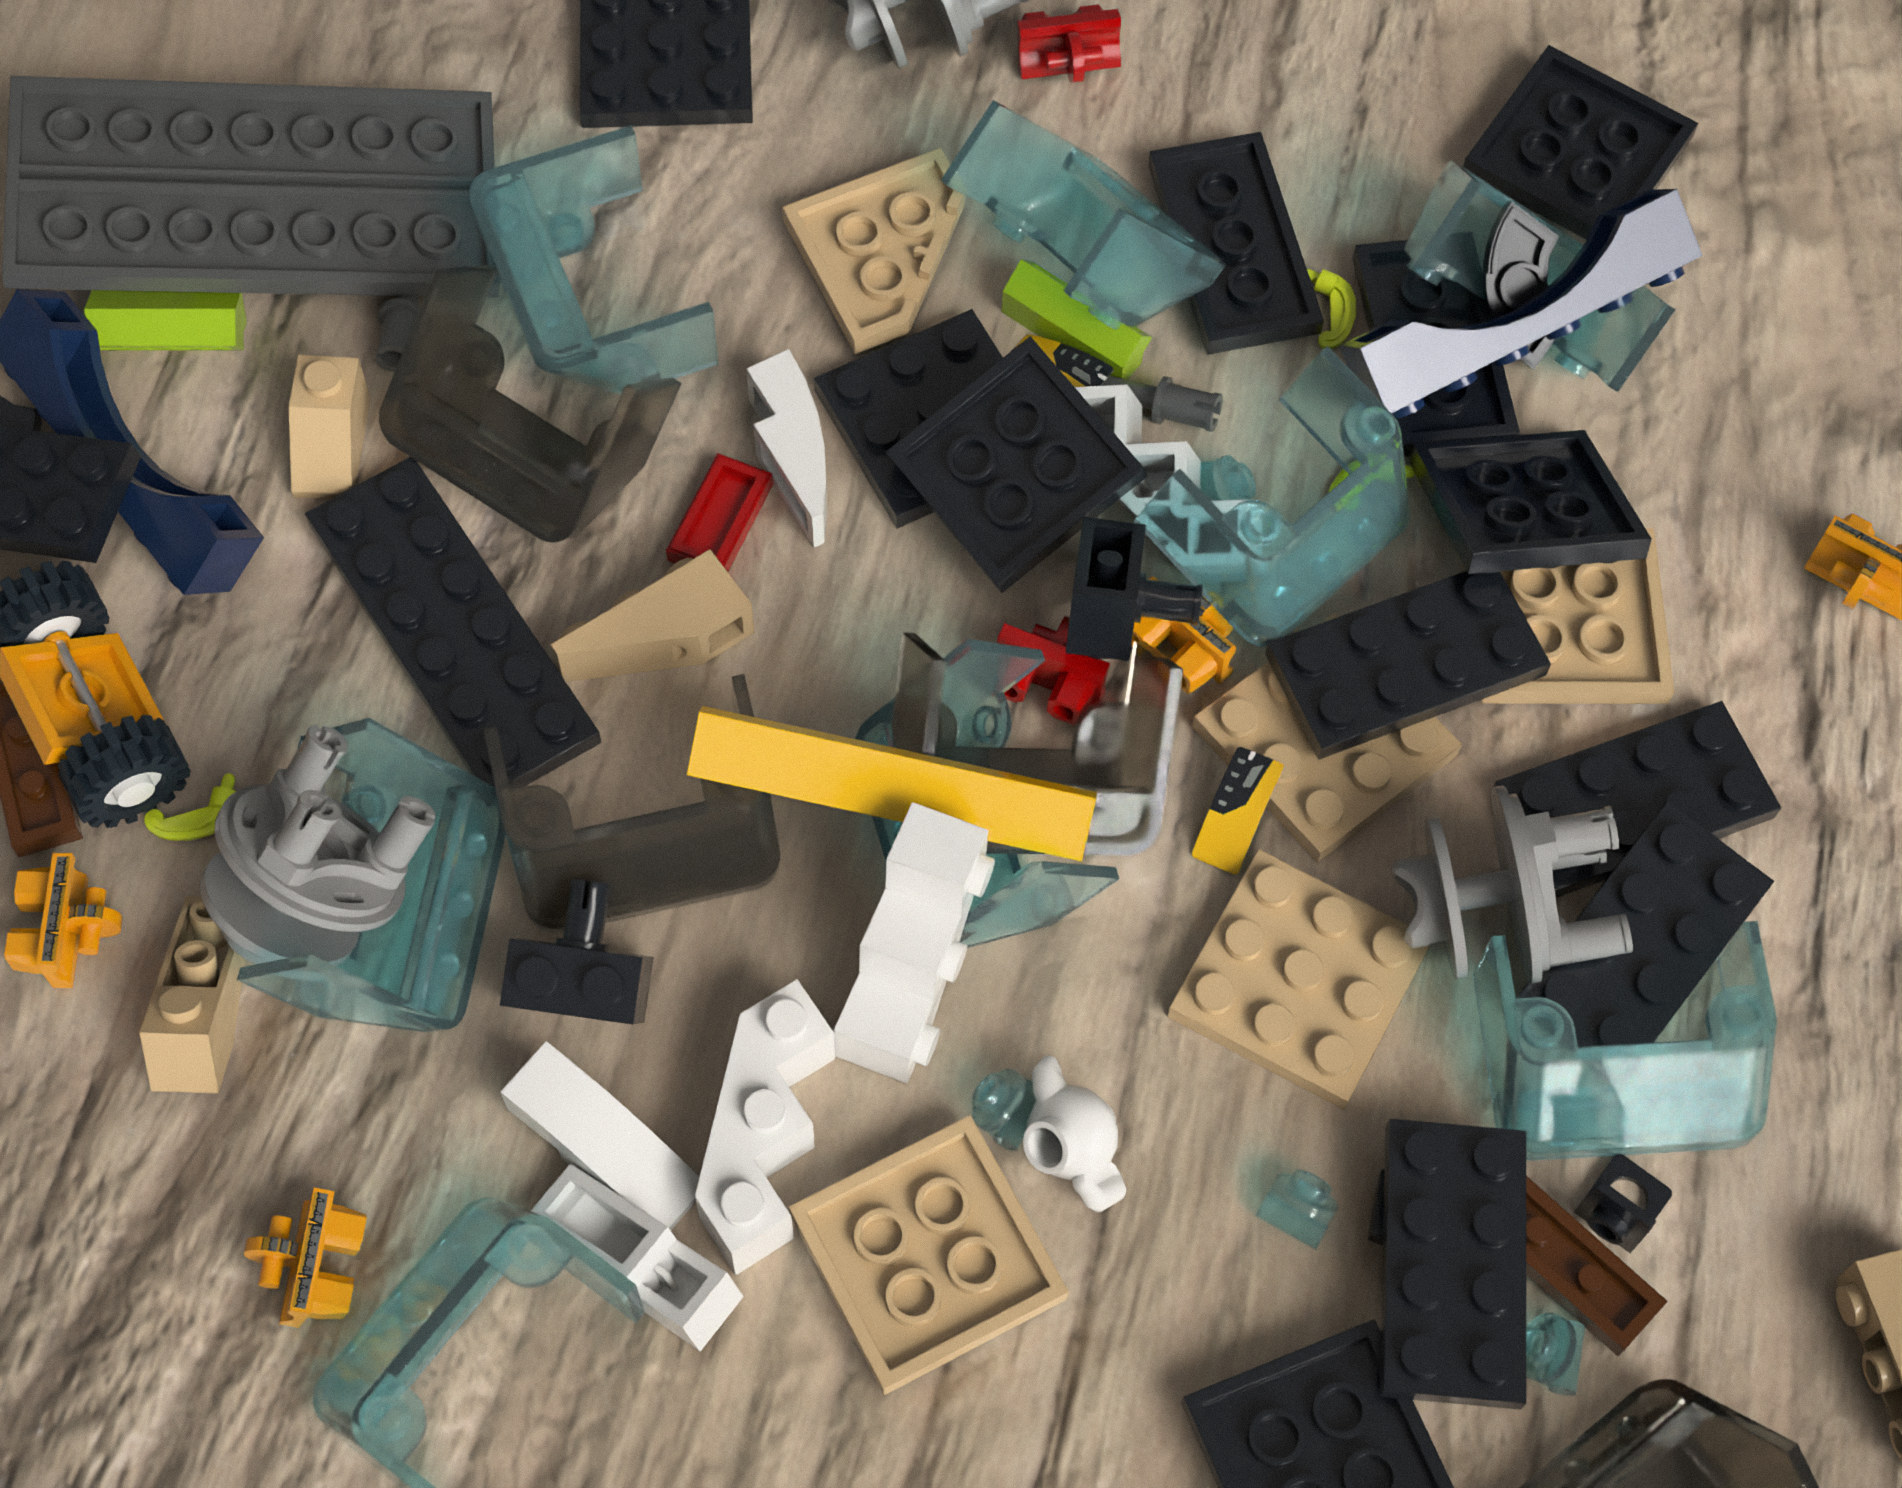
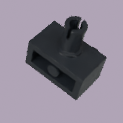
M1083 517L1066 653L1084 655L1093 659L1129 661L1134 622L1140 623L1141 617L1198 625L1203 585H1188L1146 579V573L1141 572L1146 524Z
M570 879L569 885L571 886L563 938L556 937L555 943L531 939H509L500 1006L632 1025L644 1023L654 957L609 951V945L603 944L609 895L613 884Z

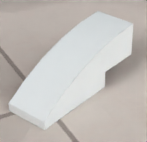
M787 349L746 369L749 402L761 419V421L753 424L756 457L765 471L773 473V484L813 548L825 542L827 487L825 445L818 411L807 381L790 349Z
M547 1041L501 1091L507 1110L558 1149L561 1159L568 1164H573L666 1225L670 1231L696 1202L695 1194L699 1176L617 1099Z
M571 1163L526 1216L532 1224L596 1276L699 1351L703 1349L744 1297L726 1271L678 1241L666 1225Z

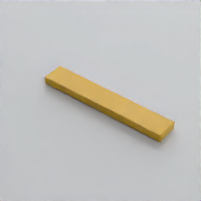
M702 706L698 714L687 775L899 822L904 821L912 802L989 830L988 841L1081 862L1097 795L1095 791Z

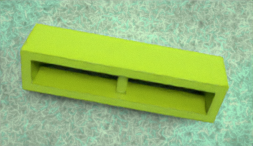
M1021 259L1002 292V313L1040 337L1069 345L1104 361L1113 367V372L1110 376L1128 380L1142 364L1143 353L1150 343L1152 336L1035 262Z
M92 290L84 308V315L97 330L100 351H244V330L247 320L242 293Z

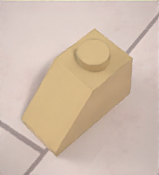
M313 355L297 356L289 402L291 493L294 498L332 499L357 485L371 398L359 358Z

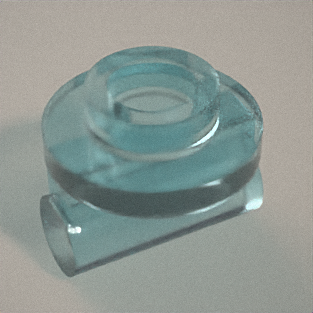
M1230 455L1219 457L1214 462L1207 461L1201 463L1200 501L1248 499L1251 503V497H1254L1256 494V485L1253 475L1246 464L1238 463Z
M1009 1068L999 1073L987 1075L978 1084L972 1096V1118L975 1124L993 1136V1140L998 1145L1011 1151L1018 1150L1027 1129V1120L1036 1102L1032 1081L1025 1079L1019 1072Z
M1297 1169L1293 1175L1281 1173L1276 1176L1272 1189L1264 1198L1256 1213V1217L1316 1250L1328 1228L1329 1221L1334 1217L1338 1209V1205L1330 1196L1332 1188L1326 1181L1311 1172Z
M1544 1313L1534 1318L1526 1326V1377L1548 1386V1390L1555 1394L1565 1396L1576 1395L1585 1325L1577 1321L1567 1320L1555 1313Z

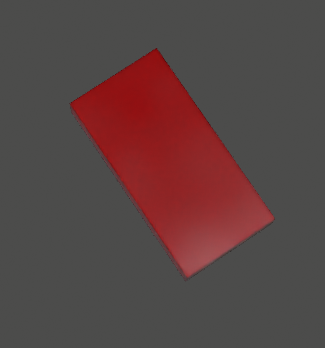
M717 453L666 549L667 561L675 564L685 558L694 559L711 550L728 572L773 486V473Z

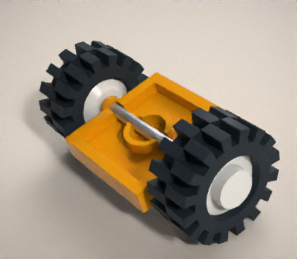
M52 561L40 564L39 571L33 572L31 567L28 566L19 570L22 575L21 578L14 581L8 576L0 581V585L3 588L0 591V678L44 765L59 763V778L83 823L88 821L91 827L96 828L104 822L106 828L117 827L121 819H125L126 823L130 824L138 821L137 814L144 811L148 812L152 809L158 810L156 805L159 802L169 804L176 798L173 791H182L187 785L185 778L190 777L191 772L188 767L189 764L169 726L166 725L118 633L105 634L106 628L104 624L109 623V615L88 573L78 564L73 567L69 561H61L56 569Z

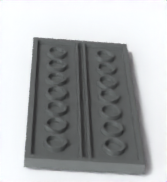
M11 76L2 265L4 287L9 289L499 298L500 277L492 92Z

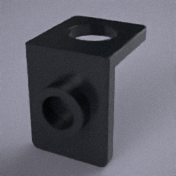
M1619 1153L1613 1157L1574 1213L1584 1219L1599 1237L1609 1243L1619 1245L1631 1254L1655 1225V1219L1672 1197V1190L1625 1155ZM1619 1180H1628L1637 1184L1643 1190L1646 1197L1645 1209H1641L1610 1185Z

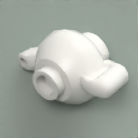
M1051 1055L1044 1056L1032 1071L1033 1093L1036 1102L1027 1120V1129L1023 1137L1025 1154L1029 1162L1040 1172L1072 1180L1073 1187L1080 1195L1083 1203L1095 1212H1102L1122 1200L1127 1190L1120 1172L1111 1162L1118 1147V1128L1114 1112L1102 1098L1090 1089L1067 1085L1056 1058Z

